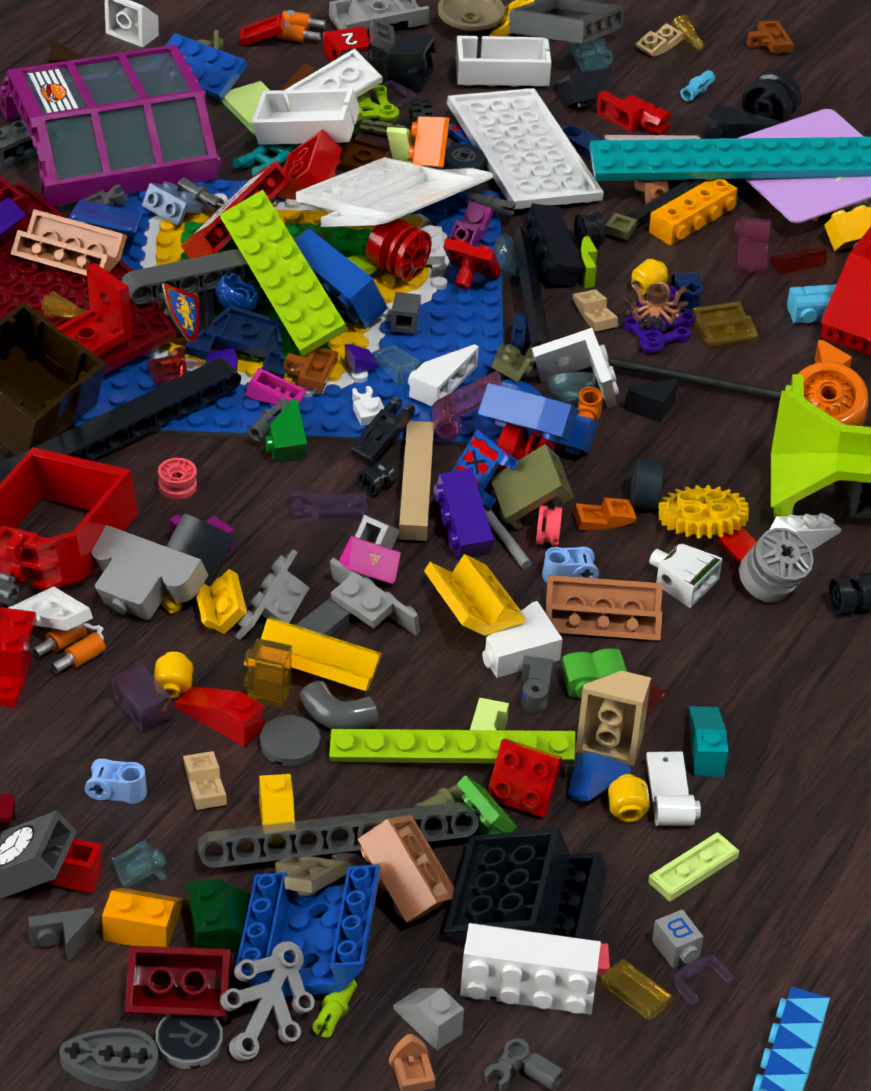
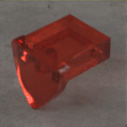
M183 346L175 348L171 356L147 360V370L155 385L170 382L187 373Z

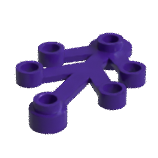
M669 286V302H672L678 290L673 286ZM633 302L637 307L645 306L640 302ZM630 304L629 315L631 317L625 319L624 330L629 333H635L640 338L639 346L646 352H659L664 349L666 343L674 340L679 343L688 342L690 336L688 328L694 325L695 315L687 311L680 313L672 325L662 315L658 318H652L649 314L643 319L651 329L646 330L640 325V322H636L631 314L634 310ZM680 325V327L675 328V331L661 334V331Z

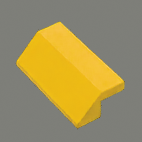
M464 554L453 572L432 562H429L424 572L463 626L486 636L522 624L526 620L524 614L486 564Z
M271 617L267 619L261 640L255 644L252 655L366 691L370 687L382 653Z

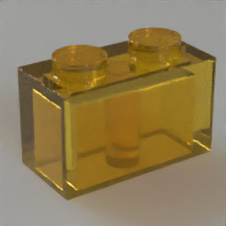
M257 638L253 649H248L245 655L244 666L248 667V671L245 676L244 687L248 688V697L255 701L283 708L291 689L292 646Z

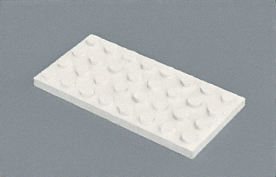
M534 88L448 96V107L472 145L483 151L485 166L493 174V179L507 201L516 202L515 209L530 208L532 203L551 206L580 202L590 203L603 199V190L595 181L593 175Z

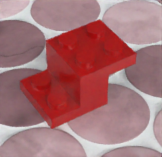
M0 607V706L16 708L31 667L29 640L37 621L36 612Z

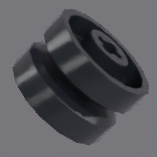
M771 69L761 73L742 95L741 105L745 112L784 123L799 107L802 95L800 87L793 77L784 71Z

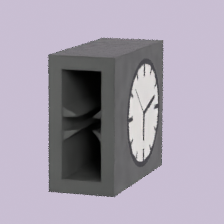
M57 810L2 832L0 836V898L56 879L77 833L74 827Z

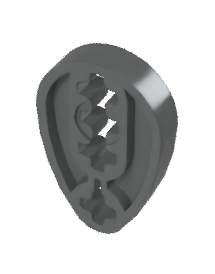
M113 1028L84 1033L65 1041L59 1049L60 1065L65 1071L85 1083L108 1090L133 1091L140 1089L151 1082L158 1071L159 1061L156 1043L149 1035L136 1029ZM73 1053H80L77 1059H71L70 1057L73 1056ZM107 1056H113L111 1058V1061H104L106 1060ZM124 1056H130L128 1063L121 1062ZM141 1058L147 1059L145 1064H138Z

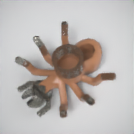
M662 281L654 282L647 288V300L644 299L640 287L635 282L632 283L640 303L645 306L637 307L635 300L625 297V301L630 303L633 310H627V313L633 315L636 322L642 321L640 325L641 330L645 325L646 328H650L653 325L655 329H660V325H662V331H665L666 323L660 315L672 325L675 323L676 318L681 317L680 311L682 307L688 305V301L678 304L680 295L687 289L686 286L680 288L676 292L674 300L669 302L670 289L667 283Z

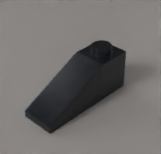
M716 104L707 117L705 137L709 139H737L783 122Z

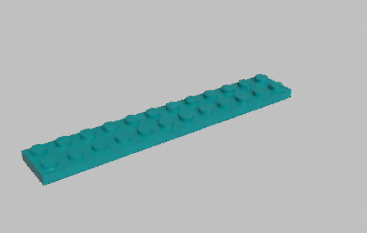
M871 137L597 140L590 141L589 146L595 181L871 176Z

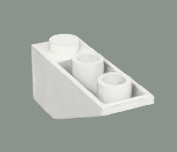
M823 513L819 515L804 514V516L792 514L789 516H776L770 528H787L797 532L806 540L811 550L838 535L842 530L834 524L833 518Z

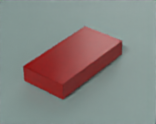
M279 14L241 27L239 41L242 47L284 33L285 19L283 15Z

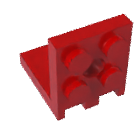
M93 263L86 267L90 310L62 324L57 329L69 338L79 342L96 356H99L133 337L128 286L96 263Z

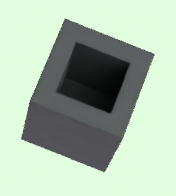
M395 292L391 313V331L417 333L421 308L420 294Z

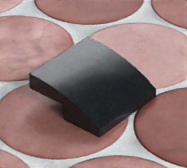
M183 513L166 547L201 559L208 573L204 584L210 587L235 536Z

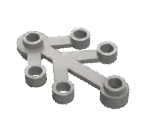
M282 942L274 947L270 957L256 961L245 959L235 967V976L243 982L251 980L258 973L274 970L269 981L243 990L232 988L221 996V1005L228 1011H233L244 1003L260 999L245 1032L235 1036L230 1042V1053L237 1061L245 1062L257 1055L259 1051L257 1038L272 1007L279 1026L278 1036L282 1042L292 1043L301 1035V1028L296 1022L292 1021L281 989L285 979H287L294 997L292 1007L295 1012L305 1014L313 1009L315 1004L314 998L305 991L299 973L304 962L303 953L295 943ZM285 952L289 953L292 956V963H288L285 961ZM242 965L249 967V976L242 973ZM228 994L235 996V1005H231L228 1002ZM300 997L307 1001V1008L300 1006ZM286 1027H290L294 1031L293 1038L286 1035ZM243 1040L250 1042V1051H246L243 1048Z

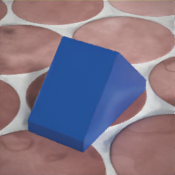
M578 753L568 790L569 799L590 801L607 789L614 780L630 773V766L597 753Z

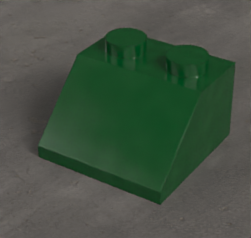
M219 878L186 883L187 911L195 948L228 949L231 953L239 952L251 895Z

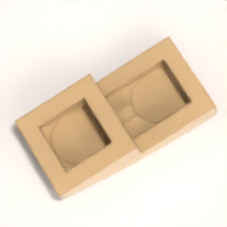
M596 289L573 294V300L580 314L595 332L618 327V317L607 308V298Z
M214 751L183 756L186 775L196 810L227 805L226 793L220 779V769Z

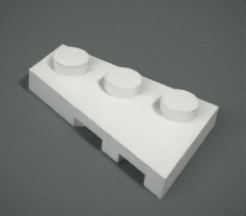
M56 587L49 588L9 607L36 612V626L66 631L79 629L84 625V622L93 619L89 607Z

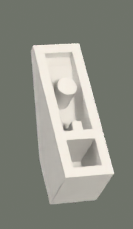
M471 345L424 362L417 370L412 371L409 376V397L437 408L477 368L479 346Z

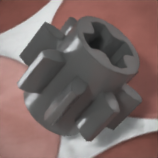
M0 573V607L4 608L6 605L12 606L16 602L20 591L19 586L14 584L16 578L5 573Z

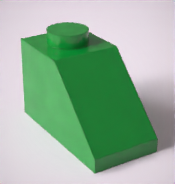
M292 399L271 423L269 436H265L267 453L271 452L273 463L306 459L307 440L297 399Z

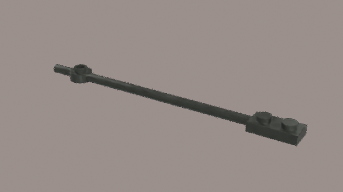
M608 356L609 366L616 369L666 379L676 378L677 381L777 401H780L781 390ZM591 366L584 368L586 371H593Z

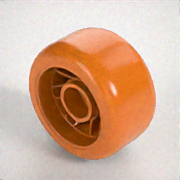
M819 362L807 366L797 374L804 375V397L806 400L843 424L863 426L869 402L868 390L862 378L853 369L836 362Z

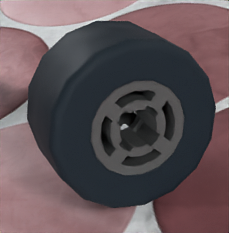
M455 144L445 150L444 166L442 169L474 168L484 171L485 155L476 146Z
M640 459L635 461L630 484V502L633 508L654 511L659 508L664 476L662 462Z

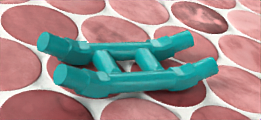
M302 143L290 144L288 148L279 144H262L251 153L233 159L232 164L235 168L250 167L254 162L262 164L252 168L251 172L254 176L259 170L275 161L279 165L283 164L287 159L288 153ZM272 151L278 155L272 159L264 154Z

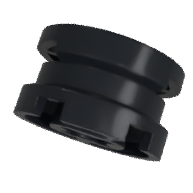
M597 210L590 211L588 214L578 213L575 215L574 232L580 247L582 246L583 238L589 236L594 246L602 245L605 241L606 230L604 220Z

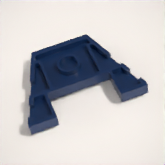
M230 305L211 322V326L206 330L202 329L197 334L196 339L193 341L189 340L185 345L184 354L207 360L214 344L224 346L227 349L234 348L254 357L265 358L261 369L282 379L285 377L279 319Z

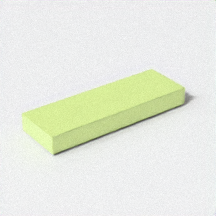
M717 832L649 875L648 883L671 902L736 860L739 850Z

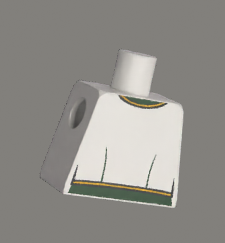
M679 544L669 554L659 549L654 550L649 563L658 568L656 583H663L662 589L685 606L691 608L719 580L722 558L685 544Z

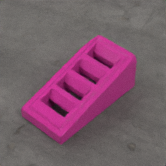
M258 368L249 382L245 396L276 404L281 398H286L289 401L297 399L298 404H300L307 390Z

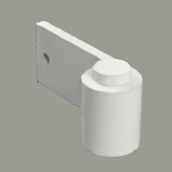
M647 752L646 760L655 825H694L695 819H700L701 807L700 802L695 801L694 796L689 795L683 752Z

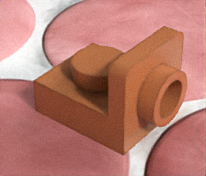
M635 180V189L644 192L646 204L669 190L668 180Z

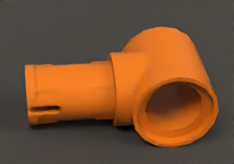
M585 387L579 392L577 415L591 418L594 421L600 418L603 394L598 388Z

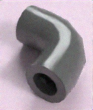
M322 681L308 684L300 693V699L308 713L315 721L330 729H366L378 725V712L373 700L369 696L355 701H340L332 695L327 684Z

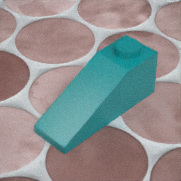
M689 706L688 715L694 776L724 777L728 758L726 728L719 708Z

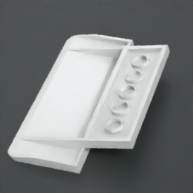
M384 157L297 191L296 202L304 203L309 208H325L327 212H330V214L321 217V227L379 225L393 221L493 178V174L474 168L439 170Z

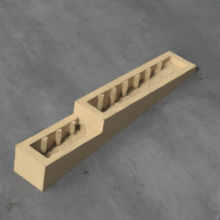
M409 421L407 423L399 523V539L427 541L434 422Z

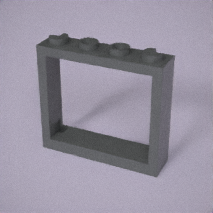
M537 0L510 10L508 20H510L509 32L583 44L622 29L624 6L585 0Z

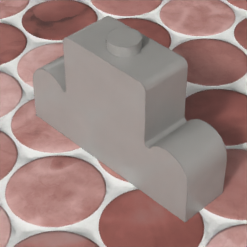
M108 525L105 526L91 552L103 573L95 584V588L103 603L111 606L118 613H129L145 620H149L153 616L167 593H170L172 599L176 602H187L197 594L208 577L201 559Z

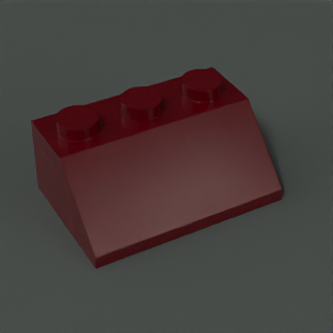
M130 945L125 1013L226 1017L227 1010L222 1007L220 999L222 994L230 989L231 951L228 949Z

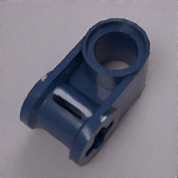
M699 272L673 273L671 276V286L675 287L678 291L683 287L686 289L680 295L678 302L679 307L682 305L681 312L687 311L694 315L702 311L700 298L704 292V286L701 283Z

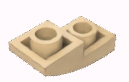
M666 23L656 33L649 31L635 45L636 48L645 53L657 56L670 50L684 39L683 32Z

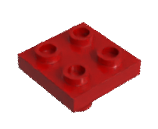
M446 238L443 246L452 266L461 268L454 283L457 287L469 290L475 273L499 279L502 270L491 248L484 245H479L478 247L469 245L467 241L460 238H455V240Z
M504 738L500 743L488 793L498 803L544 818L548 812L562 757Z

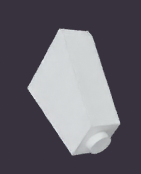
M538 601L532 602L521 611L526 617L524 623L492 633L486 637L485 651L482 653L483 661L487 668H491L496 678L522 671L524 656L553 659V662L560 660L563 639Z

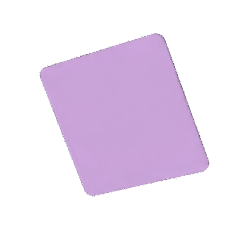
M823 109L740 138L862 137V135L837 112L831 109ZM871 176L842 177L838 181H835L838 177L745 178L778 211L793 223H802L871 198Z

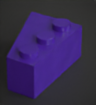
M472 468L440 473L437 485H434L432 502L448 536L450 548L454 550L457 559H461L464 554L470 557L490 554L494 538Z

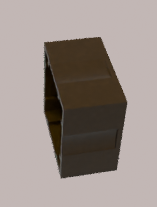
M24 301L0 319V443L15 455H19L62 434L96 406L107 364L79 342L59 331L51 321Z

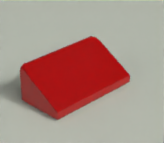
M742 526L740 531L733 530L732 535L724 532L723 537H719L715 534L719 544L739 565L746 554L757 543Z

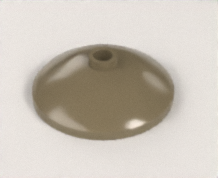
M440 0L438 14L446 24L455 29L466 32H479L498 25L504 19L505 7L500 0Z

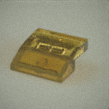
M740 301L692 309L691 313L695 315L694 323L700 335L709 346L758 339L752 318L745 315Z

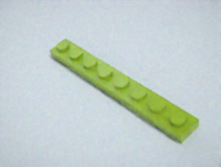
M331 729L329 757L331 762L495 763L501 740L505 738L561 756V764H575L576 735L575 731Z

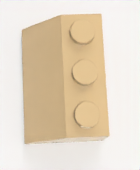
M619 671L584 684L575 752L597 753L623 764L634 766L643 739L651 677Z

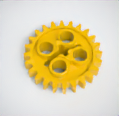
M696 485L695 489L686 486L685 491L675 489V494L668 492L667 497H662L659 503V520L662 521V526H667V530L676 529V534L685 532L686 537L696 534L697 538L706 535L710 539L714 534L723 537L724 532L732 535L733 530L740 531L741 526H746V521L749 519L748 503L745 502L744 497L739 498V493L731 494L730 489L721 491V487L711 489L710 485H707L705 488H700V486Z

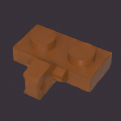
M758 21V31H750L748 33L747 45L749 48L760 49L762 46L769 47L770 51L776 54L793 52L794 44L779 21Z
M318 347L311 351L308 356L302 357L288 353L285 359V372L298 376L297 385L323 392L338 360V352Z

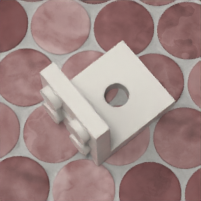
M592 328L532 348L541 383L591 366L607 409L617 406L615 395L619 394L616 384L617 379L613 367L609 366L604 344L599 346Z

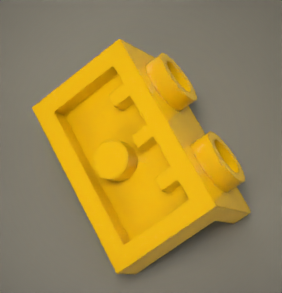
M230 569L217 578L210 587L203 583L196 594L201 621L209 629H215L225 634L247 614L238 574Z

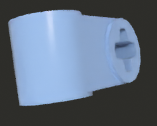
M553 547L548 549L545 553L542 571L543 580L547 582L548 575L598 578L599 571L593 563L595 559L594 552L588 547Z
M97 759L92 763V776L85 784V792L89 797L96 800H111L134 804L141 802L147 796L145 769L141 764L111 761L108 759Z

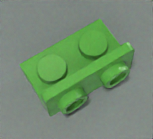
M466 775L457 783L465 793L462 796L463 803L467 804L478 817L479 824L477 829L482 835L510 833L517 828L516 824L483 786Z

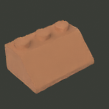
M412 815L387 819L358 838L362 846L361 853L366 861L372 863V865H380L379 884L385 891L389 892L394 901V910L406 923L419 920L452 902L455 888Z

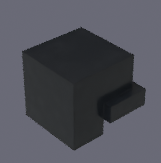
M434 34L398 36L388 53L395 86H411L412 92L422 91L434 69L431 53L437 52Z

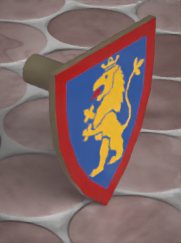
M163 283L162 288L168 308L162 311L170 319L176 334L181 333L187 342L189 340L193 341L197 337L200 327V314L196 295Z

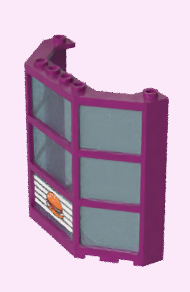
M176 44L7 70V77H4L3 86L0 87L1 109L7 121L16 120L15 109H18L32 138L34 149H37L39 162H41L38 163L41 195L52 206L75 203L79 199L83 200L101 190L107 193L112 187L119 184L124 193L129 194L147 191L150 183L163 184L166 181L179 185L178 182L184 177L193 183L218 179L221 159L216 152L205 103V89L200 87L198 77L193 75L191 65L186 63L184 53L179 51Z

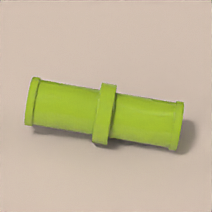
M354 979L340 993H330L324 997L321 1004L322 1010L312 1026L316 1034H319L323 1025L326 1028L321 1037H330L333 1034L339 1019L346 1015L348 1002L357 988Z

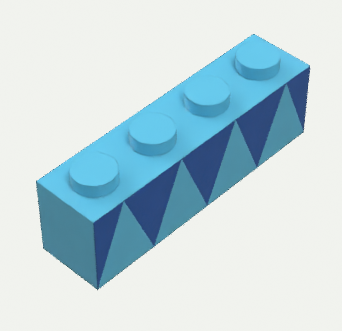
M791 987L788 999L781 998L776 1017L781 1018L780 1024L773 1023L768 1042L773 1043L772 1050L765 1048L760 1068L765 1069L764 1075L757 1074L753 1091H804L826 1018L829 997Z

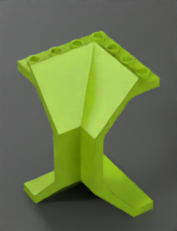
M793 374L791 385H786L785 391H781L771 450V507L774 508L773 517L789 516L792 514L794 504L797 501L835 481L846 480L871 483V427L843 424L806 400L804 397V375Z

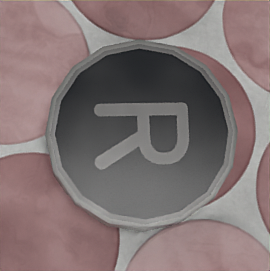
M167 1015L160 1021L156 1029L158 1053L169 1065L180 1069H191V1066L200 1065V1067L208 1065L218 1057L222 1049V1027L215 1017Z

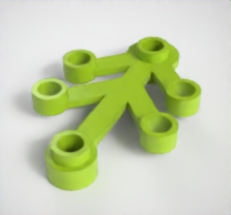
M377 85L373 88V97L378 99L379 105L371 101L368 92L357 97L360 109L358 121L361 119L378 118L381 122L395 123L399 117V109L388 102L387 88L383 85Z

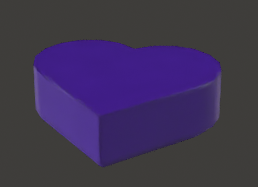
M234 348L210 352L206 364L215 359L224 358L238 371V360Z

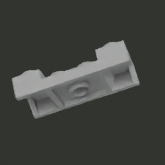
M337 0L329 2V18L338 30L365 26L367 30L372 19L385 24H397L403 21L410 28L429 24L430 8L428 6L419 7L416 0Z

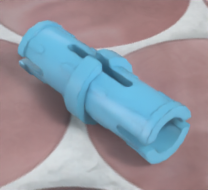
M707 70L700 76L691 79L689 85L681 90L682 99L689 102L697 95L703 94L707 87L715 82L714 73Z

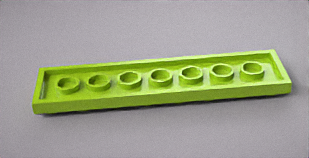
M264 190L219 215L302 356L348 330Z

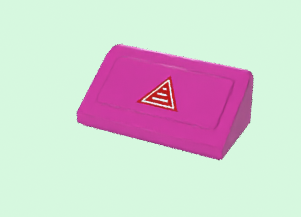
M351 536L339 561L348 570L394 584L401 553Z

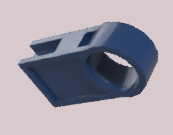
M567 125L562 128L577 153L591 160L590 141L603 139L577 125Z
M515 313L511 345L519 349L520 354L523 355L527 316L523 313Z

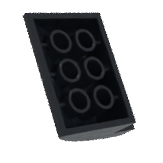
M559 828L470 836L444 933L446 936L466 944L468 926L471 923L592 940L608 871L600 852L570 855Z

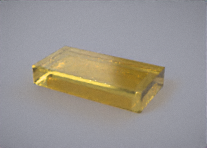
M624 958L601 976L600 983L649 1021L672 1002L671 994Z

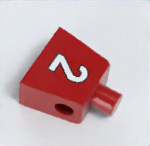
M366 27L324 32V54L333 62L340 58V52H345L347 49L368 52L370 42Z

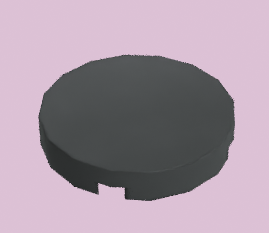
M287 715L277 717L269 721L262 728L260 734V747L263 755L273 763H275V760L282 762V766H299L311 761L316 756V752L321 744L319 729L312 721L300 716Z

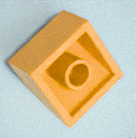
M126 888L112 890L102 914L103 941L133 946L169 947L183 905V898Z

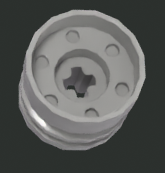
M787 528L767 530L742 559L739 567L741 582L746 590L759 600L771 603L785 600L812 570L814 561L812 550L806 540L797 532Z

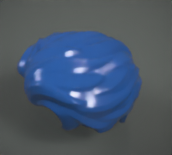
M235 273L227 277L224 275L216 285L215 292L219 303L224 309L231 305L250 311L260 303V290L256 289L254 284L247 285L242 280L237 279Z

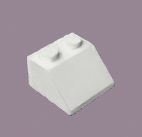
M105 0L107 34L140 47H144L159 36L158 15L151 10L130 0Z

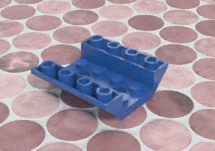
M380 865L348 867L345 885L323 887L316 894L310 896L299 895L298 891L285 889L284 877L287 875L286 872L255 875L236 965L245 959L256 961L270 957L275 946L286 941L292 942L303 953L304 962L299 973L305 991L311 995L340 993L364 969L381 870ZM324 913L321 918H314L316 915ZM285 952V961L288 963H292V956L289 953ZM316 962L312 968H305L307 964ZM242 965V973L249 976V967ZM274 970L258 973L254 978L246 981V983L252 986L266 983L269 981ZM285 979L281 987L284 997L293 996L288 981Z

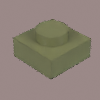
M614 213L605 225L606 234L618 239L627 240L636 229L637 220Z

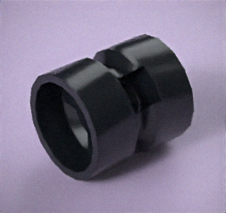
M871 573L856 574L853 578L850 576L831 578L829 597L831 606L836 614L854 612L856 608L859 611L871 609Z

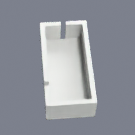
M457 36L456 71L458 85L549 86L551 56L548 38L482 36L481 58H476L478 36Z
M354 88L287 90L286 94L292 112L289 111L283 90L262 92L251 122L259 145L304 143L322 129L335 142H350L354 125L360 112Z
M469 923L463 957L460 996L490 1000V996L497 997L496 1001L507 1004H521L541 1009L549 1008L572 1013L591 1014L601 942Z

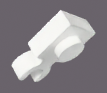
M366 386L365 394L358 393L356 388L352 390L353 410L361 426L369 425L378 412L384 409L380 397L373 398V390L370 386Z

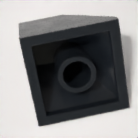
M609 67L571 74L554 84L553 88L566 107L585 108L589 106V102L597 98L612 70Z

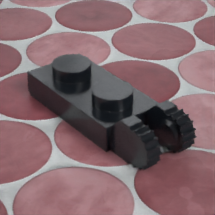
M398 397L391 399L351 446L352 454L374 464L405 424L409 423L415 413V406L408 403L401 409L402 400Z

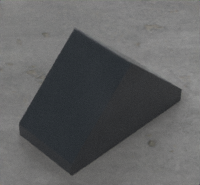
M677 379L627 387L625 410L661 423L675 403Z

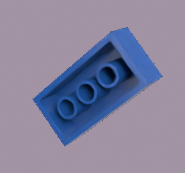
M308 228L295 240V243L336 310L340 311L342 309L353 324L358 322L364 328H367L388 309L373 278Z

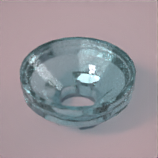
M503 233L496 238L493 252L501 267V273L519 277L514 241L508 234Z
M588 372L561 373L548 377L547 383L549 389L559 396L560 399L563 401L579 400V392L583 388L595 386V374Z

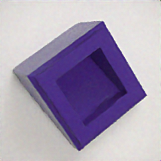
M345 344V360L355 374L379 368L378 362L369 349Z

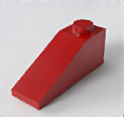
M192 686L188 692L184 693L174 702V707L244 748L261 733L263 728L264 705L239 691Z

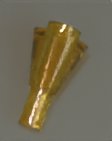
M687 15L677 16L672 21L671 26L683 32L684 39L691 42L697 50L704 47V43L697 36Z
M54 291L50 295L46 294L41 305L45 316L77 317L88 311L76 307L75 304Z

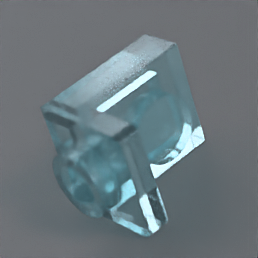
M145 840L112 859L119 880L126 889L153 873L161 881L167 878L163 867L167 865L164 855L159 848L153 849Z

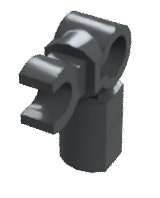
M514 1038L509 1040L504 1046V1052L498 1058V1063L487 1067L484 1073V1081L489 1083L493 1077L499 1076L502 1078L499 1081V1091H505L510 1085V1077L524 1070L526 1075L555 1091L563 1081L565 1070L538 1053L532 1054L529 1052V1045L526 1041Z

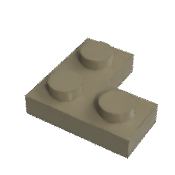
M312 856L286 858L275 863L276 873L286 872L287 874L284 877L285 889L298 891V894L303 896L314 895L319 889L333 885L337 879L347 874V862Z

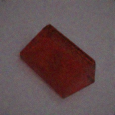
M810 248L772 256L770 260L780 273L784 274L825 265L827 250Z

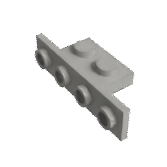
M294 549L286 557L280 555L272 565L271 569L274 570V573H270L260 585L263 588L262 593L259 591L249 604L252 607L251 611L247 610V614L238 622L241 628L235 637L239 640L254 627L260 615L267 619L272 617L287 623L291 621L309 590L307 585L287 571L298 553Z
M335 558L330 560L332 578L340 584L331 592V598L334 602L372 628H375L388 616L417 636L420 633L419 616L411 606L403 605L390 592L382 591L369 578H363L356 572L346 569Z

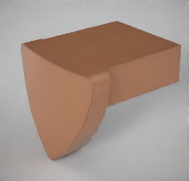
M407 1034L394 1047L389 1057L390 1067H394L401 1091L435 1089V1077L429 1061L428 1049L423 1041L413 1034Z

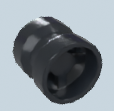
M382 459L374 463L372 468L360 471L358 482L366 494L373 496L381 492L382 487L386 488L396 482V473L392 465Z

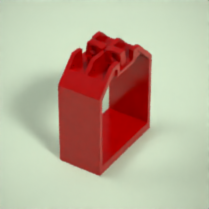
M32 447L0 484V573L15 577V582L24 583L29 577L35 578V581L32 583L33 588L44 591L52 587L57 588L85 580L97 565L91 552L105 526L108 525L125 531L138 515L131 471ZM40 499L90 510L73 532L48 539L40 537L36 533L16 529Z

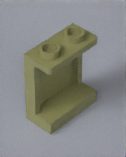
M546 444L518 460L519 462L514 471L506 467L491 478L493 485L491 493L497 503L500 504V517L505 524L508 525L510 523L517 530L522 528L519 518L554 497L558 496L564 503L574 498L559 457Z

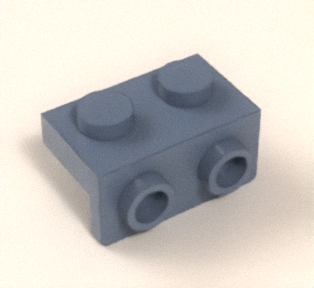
M164 181L163 184H149L142 206L175 225H181L186 212L200 214L204 204L196 201L195 195L185 191L180 192L177 190V185Z

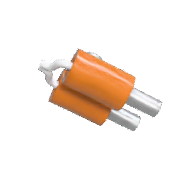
M293 10L283 11L282 15L285 19L284 33L276 35L277 39L304 43L305 39L320 41L321 33L311 32L309 29L310 26L325 28V20L311 19V14L295 12Z
M84 623L81 628L76 630L54 629L46 634L45 642L33 648V653L36 657H40L50 650L58 653L65 649V657L51 664L53 671L58 673L68 666L78 668L106 650L103 641L104 637L101 634L104 629L100 625L92 626ZM86 628L90 630H97V633L93 632L92 634L85 637L87 635Z

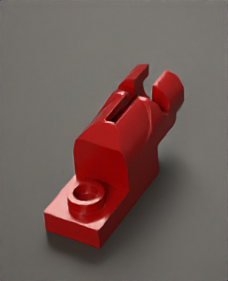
M606 91L598 94L596 114L631 133L641 127L653 134L663 135L670 128L671 123L664 119L671 118V113L662 108H657L655 104L648 103L635 95H629L621 100Z

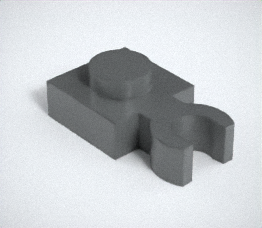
M119 184L112 187L107 193L101 190L83 200L113 206L115 204H122L128 199Z

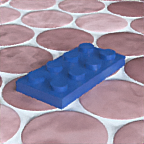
M176 33L165 45L176 44L179 51L184 53L186 63L191 65L193 75L198 77L200 87L205 89L207 95L223 100L248 66L245 59ZM163 53L158 54L151 64L158 63ZM173 70L174 82L182 85L175 70Z

